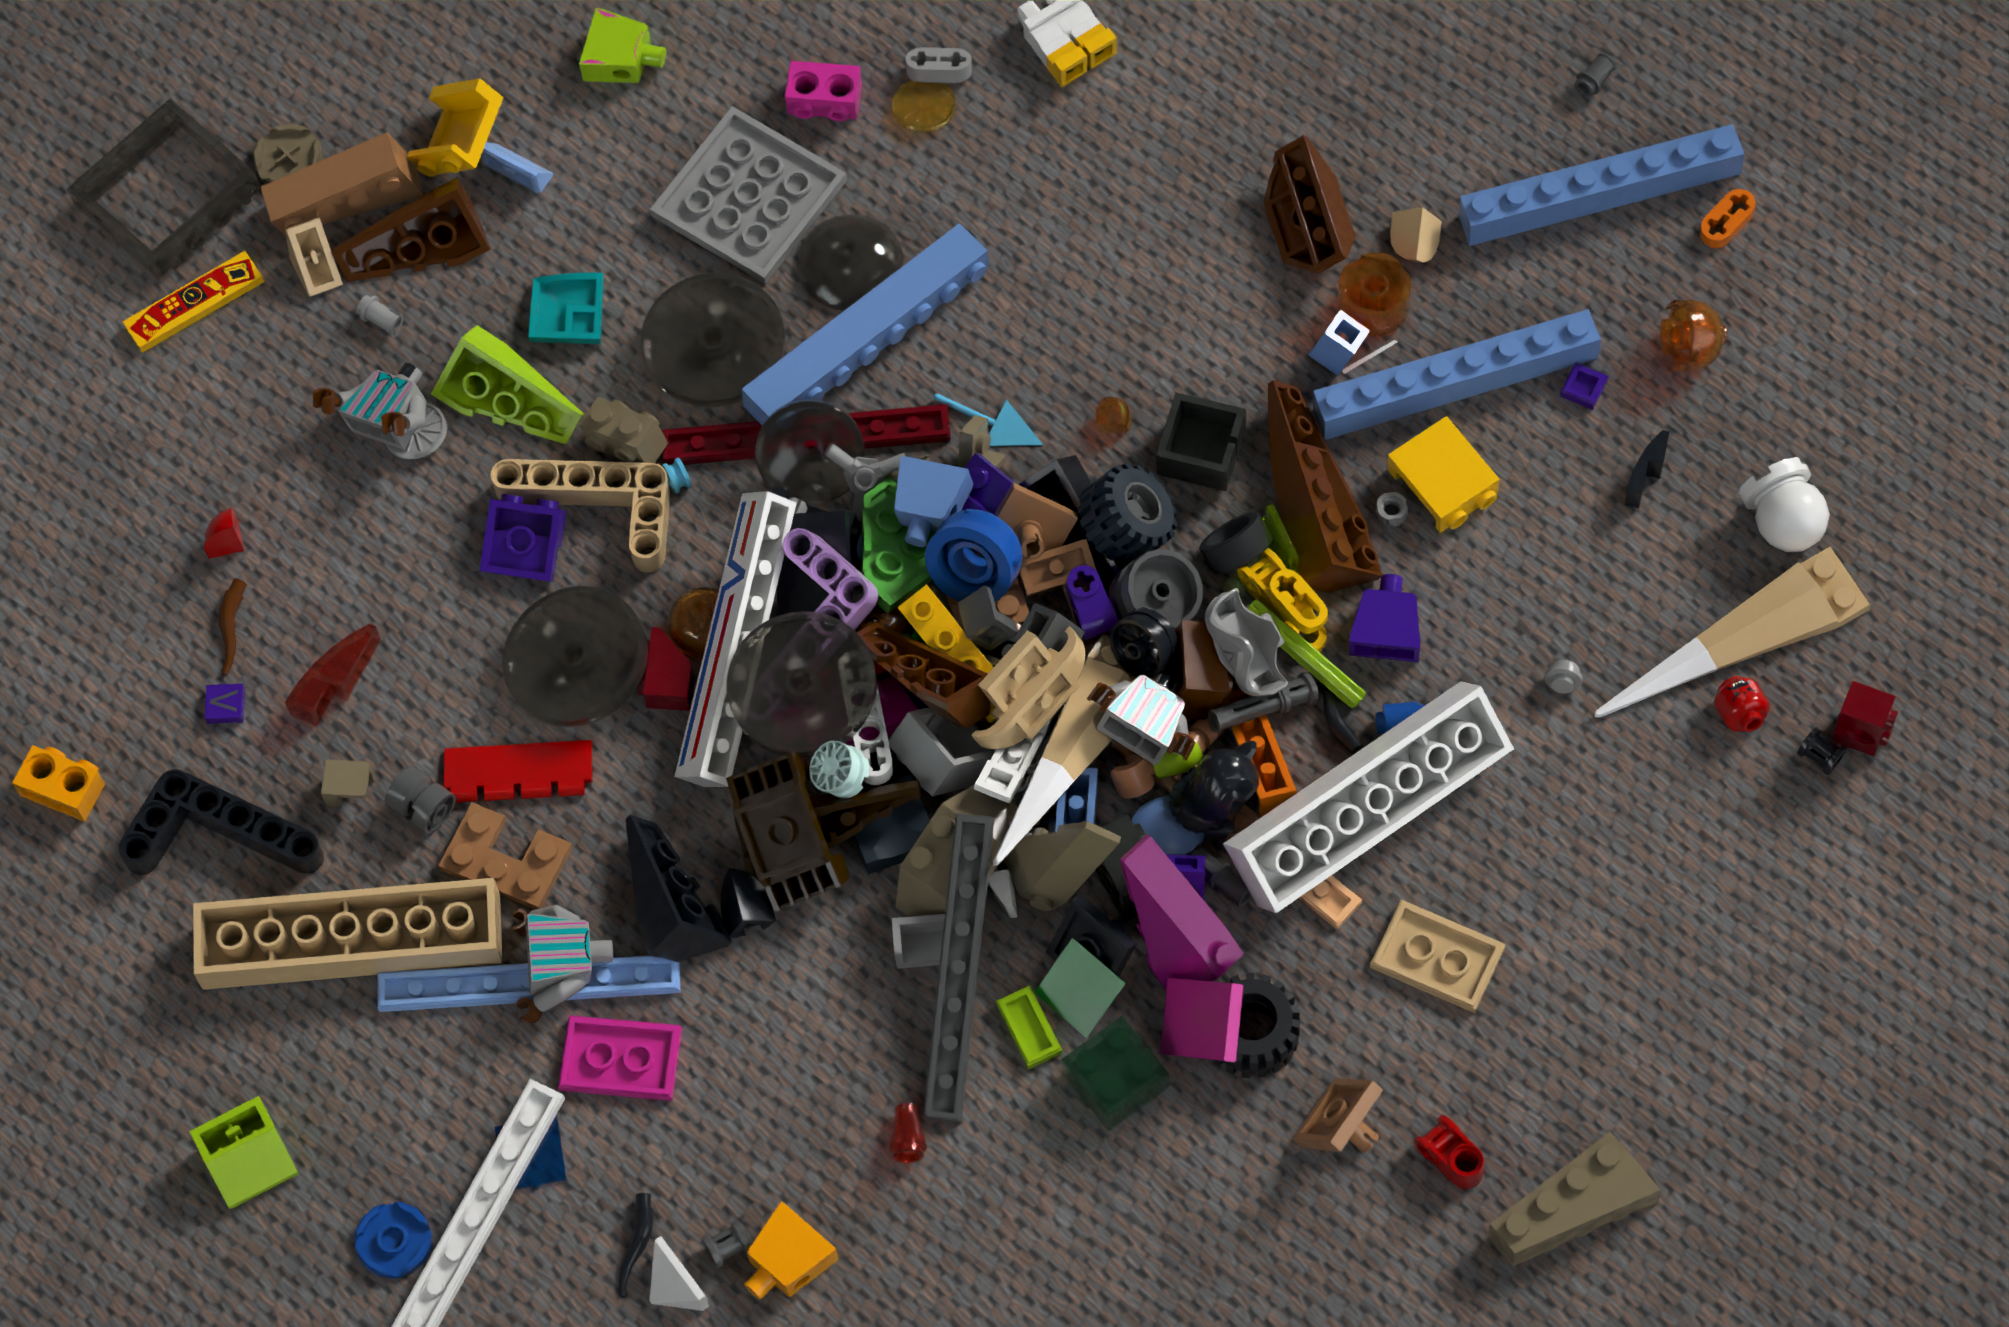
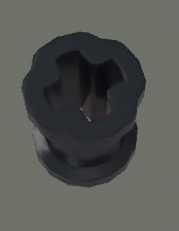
M1815 727L1801 744L1797 755L1800 757L1807 756L1824 768L1823 773L1830 775L1842 760L1847 747L1844 745L1837 746L1821 735V729Z

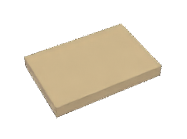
M1401 899L1370 963V968L1475 1013L1505 950L1506 944Z

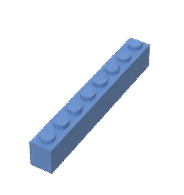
M1731 124L1460 196L1458 217L1468 245L1472 246L1741 174L1745 153L1734 125Z
M960 223L743 387V407L771 435L780 428H787L795 421L799 413L807 407L816 406L823 399L825 393L834 386L843 385L849 380L855 370L862 365L866 366L872 363L881 350L889 344L894 345L905 336L907 330L917 323L922 324L928 320L937 307L943 303L953 301L958 296L960 290L967 284L979 281L985 275L988 268V250Z
M1589 309L1314 390L1313 412L1324 440L1572 367L1575 362L1582 364L1598 359L1601 338Z

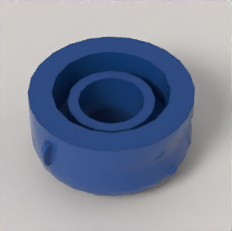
M975 509L962 510L949 516L932 536L925 552L926 568L931 579L941 591L958 602L984 585L991 589L994 602L1000 600L1017 578L1023 559L1022 546L1012 528L994 514ZM970 548L976 549L985 558L976 555Z

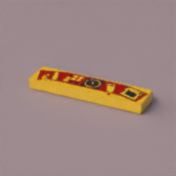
M243 251L122 322L141 353L264 283V279L246 251Z

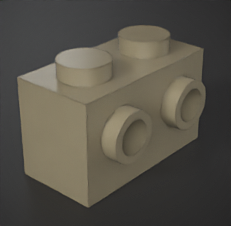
M598 396L579 423L586 436L585 441L591 448L616 457L623 462L655 463L668 444L659 427V421L653 415L645 411L637 413L630 410L627 405L616 399H613L611 402Z

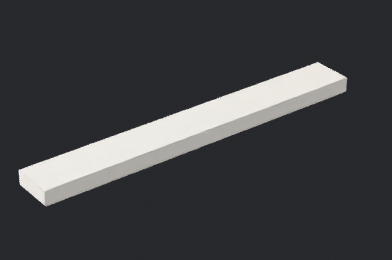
M532 1079L528 1081L392 1327H438L564 1102L565 1097L563 1094Z

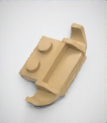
M1070 626L1065 630L1068 635L1067 643L1060 652L1052 648L1047 650L1039 638L1027 630L978 684L980 689L996 707L991 714L997 720L992 727L973 732L971 736L979 746L986 749H1001L1013 746L1025 738L1032 740L1069 699L1070 695L1078 689L1080 684L1077 680L1084 667L1085 647L1083 641Z

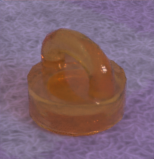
M1106 397L1099 402L1095 418L1101 431L1117 434L1131 429L1132 417L1127 403L1122 398Z

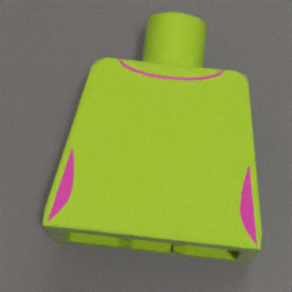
M596 8L579 62L582 79L587 82L638 83L644 65L663 68L666 59V48L650 45L651 39L646 24L601 8Z

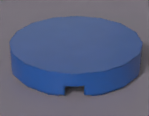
M404 1202L381 1204L373 1207L362 1217L355 1230V1248L359 1260L371 1273L382 1278H401L412 1274L425 1263L431 1251L432 1233L427 1219L417 1208Z

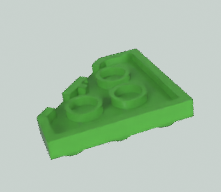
M890 477L867 492L861 503L862 574L877 588V604L887 614L932 580L926 568L925 552L930 539L936 533L930 531L925 547L913 546L905 541L908 526L901 525L895 514L894 506L897 483Z

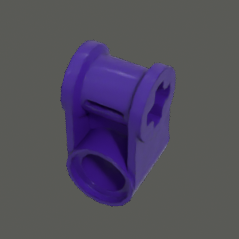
M1087 565L1075 567L1068 574L1065 589L1073 609L1076 624L1085 631L1082 638L1086 641L1111 631L1118 618L1097 571ZM1078 578H1082L1084 582H1091L1088 592H1084L1081 587L1075 588Z

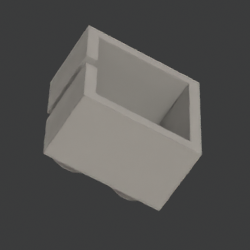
M929 707L908 712L888 740L889 747L895 752L898 760L906 765L917 778L920 786L931 796L975 785L987 760H991L996 750L981 747L971 736L975 730L981 731L976 724L968 728L957 726L952 721L937 715Z

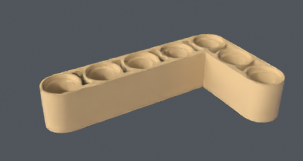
M505 459L497 462L492 467L490 473L495 493L500 500L502 494L523 497V504H537V499L559 502V505L632 507L629 549L633 564L638 570L645 573L655 572L664 564L671 491L667 473L659 464ZM506 479H516V481L510 485L502 484L503 481H505ZM542 480H552V482L546 486L538 485V483ZM578 481H588V483L582 487L573 486ZM616 481L624 482V484L618 488L609 487L612 483ZM649 483H660V485L654 489L645 488ZM648 515L658 516L653 521H643L644 517ZM645 548L655 549L648 555L640 554L641 550Z

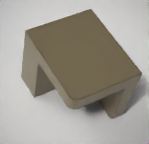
M325 760L321 795L327 807L342 808L343 798H366L368 783L374 782L375 773L370 762Z

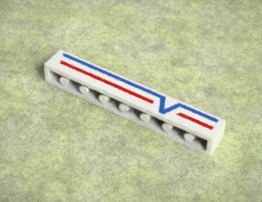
M771 492L742 493L674 776L703 787H728L726 778L733 774L785 554L783 540L786 534L790 532L796 508V502Z

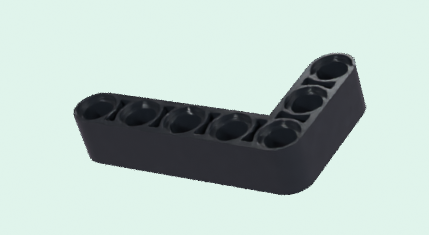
M178 769L168 770L159 777L119 844V853L128 869L137 875H147L158 866L184 821L189 819L300 873H313L322 866L324 861V852L316 836L309 830ZM177 787L185 788L181 794L170 796L173 789ZM216 802V806L213 809L201 811L205 804ZM248 817V821L244 825L233 826L237 819ZM166 818L165 822L159 827H151L154 820ZM273 832L281 833L276 840L271 842L265 841L269 834ZM306 847L313 848L309 855L305 857L297 856L301 849ZM147 849L142 857L132 858L135 851Z

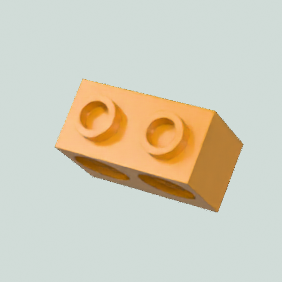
M34 745L30 748L12 782L19 796L84 822L105 786V782L98 772L99 768L91 762L83 759L75 762L67 759L66 755L56 748L47 746L45 749ZM52 770L47 777L37 778L42 771ZM79 782L84 783L83 787L80 790L75 792L70 791L71 787L74 784Z

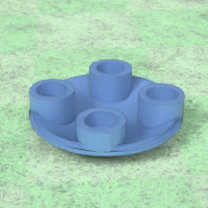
M1169 796L1158 797L1142 805L1131 821L1133 825L1139 823L1145 834L1151 836L1166 855H1187L1203 842L1205 838L1204 833L1195 834L1194 832H1189L1182 827V824L1175 820L1176 817L1172 816L1171 809L1169 808V801L1172 800Z

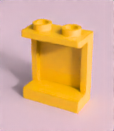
M480 78L433 86L429 99L443 109L428 148L409 151L406 158L416 165V169L426 176L476 169L504 97Z
M1447 416L1388 454L1387 470L1395 480L1401 477L1436 519L1435 528L1439 533L1449 527L1452 530L1458 528L1467 520L1468 514L1477 508L1480 510L1488 508L1498 497L1500 479Z

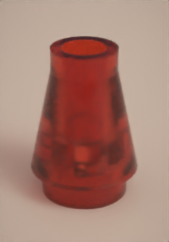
M902 1103L895 1107L889 1151L897 1162H918L923 1159L924 1152L927 1149L918 1116V1107L912 1103Z

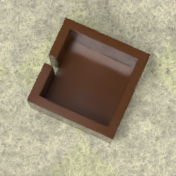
M1182 620L1174 630L1179 642L1178 658L1169 668L1161 673L1171 675L1177 682H1183V686L1177 685L1174 694L1185 702L1182 714L1186 719L1205 720L1208 719L1207 714L1209 710L1219 708L1222 700L1227 694H1230L1233 686V676L1220 661L1213 638L1206 627V622Z

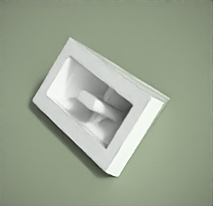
M660 1236L654 1242L649 1301L651 1304L705 1310L709 1307L705 1294Z

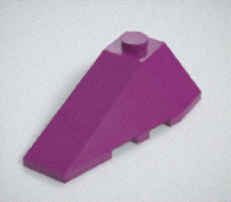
M1146 834L1120 859L1130 900L1135 903L1139 922L1137 927L1139 934L1144 936L1148 951L1145 954L1148 967L1165 991L1167 990L1168 978L1200 981L1217 980L1244 954L1225 925L1151 836Z

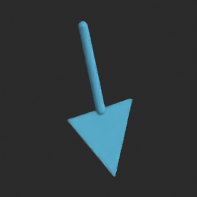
M934 394L933 396L935 401L948 404V407L970 417L977 415L988 418V425L992 426L989 433L991 435L990 446L1043 445L1008 400H1006L997 419L994 420L940 394Z

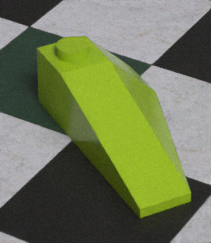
M478 325L461 337L431 392V395L460 414L472 417L474 413L493 417L492 423L504 426L505 422L523 426L526 433L563 444L568 443L584 415L582 411L506 343Z

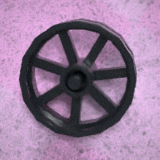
M1145 607L1135 609L1126 617L1117 621L1111 628L1109 637L1111 650L1123 669L1136 678L1139 675H1145L1150 679L1155 678L1163 670L1169 668L1178 658L1179 642L1172 625L1163 615L1153 609Z

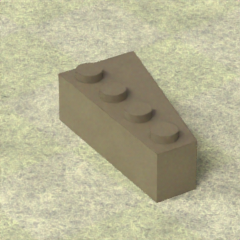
M1610 1131L1489 1224L1488 1238L1512 1266H1515L1552 1250L1566 1241L1582 1237L1591 1233L1596 1228L1610 1222L1614 1223L1633 1212L1658 1204L1661 1189Z

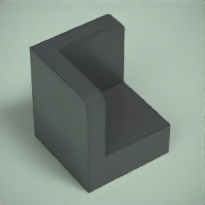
M984 585L958 602L966 638L989 652L1018 633L1015 621L996 610L992 591L989 587Z

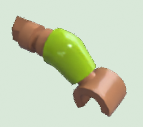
M1208 719L1197 720L1188 729V735L1195 740L1196 744L1187 761L1183 760V756L1180 754L1165 752L1156 766L1133 751L1124 752L1128 765L1117 766L1110 774L1117 793L1122 798L1139 797L1147 793L1154 786L1155 779L1153 775L1156 774L1158 779L1186 773L1202 760V753L1226 729L1215 733L1210 727Z

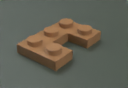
M1083 539L1045 551L1037 559L1023 558L1019 572L1027 598L1062 587L1072 616V620L1069 621L1076 626L1073 609L1065 587L1068 574L1075 567L1087 565L1096 570L1087 540ZM1078 578L1075 588L1081 587L1084 592H1088L1091 582H1084L1082 578ZM1111 631L1104 634L1110 637ZM1101 635L1086 641L1081 638L1085 647V656Z
M471 802L438 865L440 871L462 880L494 878L501 896L535 910L542 908L573 849L572 843L538 829L522 861L492 849L507 821L505 815Z

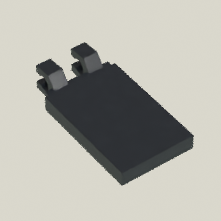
M848 511L794 513L790 531L801 528L818 535L851 564ZM805 538L798 544L797 551L800 556L805 555L809 551L810 540ZM784 554L777 584L778 625H781L782 630H787V646L827 598L829 593ZM835 561L827 564L824 569V576L827 580L834 577L837 572ZM838 613L831 615L827 621V627L830 632L836 630L840 625ZM808 644L805 646L803 654H808ZM843 645L837 652H844Z

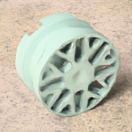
M828 741L815 751L811 759L810 778L814 786L819 790L831 793L839 798H850L857 795L864 788L861 784L865 777H869V761L863 756V751L856 747L848 746L841 741Z

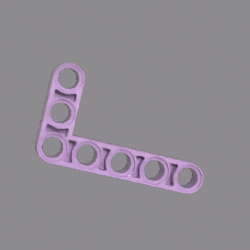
M801 528L793 529L786 534L783 540L784 553L826 590L829 595L753 685L746 718L761 725L774 724L772 716L788 710L878 601L877 588L869 579L821 537ZM808 538L810 540V549L805 555L800 556L797 551L798 544L803 539ZM835 561L837 572L834 577L827 580L824 576V569L827 564ZM862 585L864 596L859 602L853 603L851 592L856 586ZM838 613L840 625L836 630L830 632L827 627V621L831 615ZM814 641L817 648L814 657L806 660L803 654L804 648L809 642ZM790 670L793 675L792 682L787 688H782L780 677L782 673ZM766 698L769 703V709L764 716L759 717L756 711L757 704L760 700Z

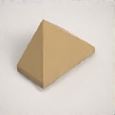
M320 218L285 229L289 258L309 297L343 285Z

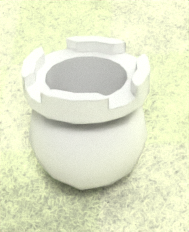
M1794 457L1768 466L1771 473L1757 482L1753 476L1750 477L1738 492L1747 509H1757L1755 519L1760 534L1770 545L1785 552L1804 551L1819 542L1826 532L1830 516L1824 496L1814 485L1806 483L1811 476L1804 461L1801 463L1799 457Z

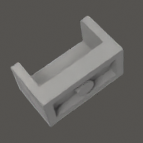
M945 914L892 918L894 955L897 969L940 965Z

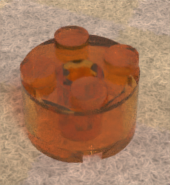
M1379 252L1363 254L1360 259L1352 263L1350 261L1340 274L1338 310L1343 311L1370 330L1367 336L1394 334L1404 323L1409 313L1411 278L1395 257Z

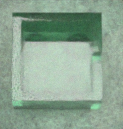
M1123 1016L1117 1018L1061 1059L1063 1076L1108 1132L1169 1088L1168 1071L1148 1047L1143 1050V1040Z

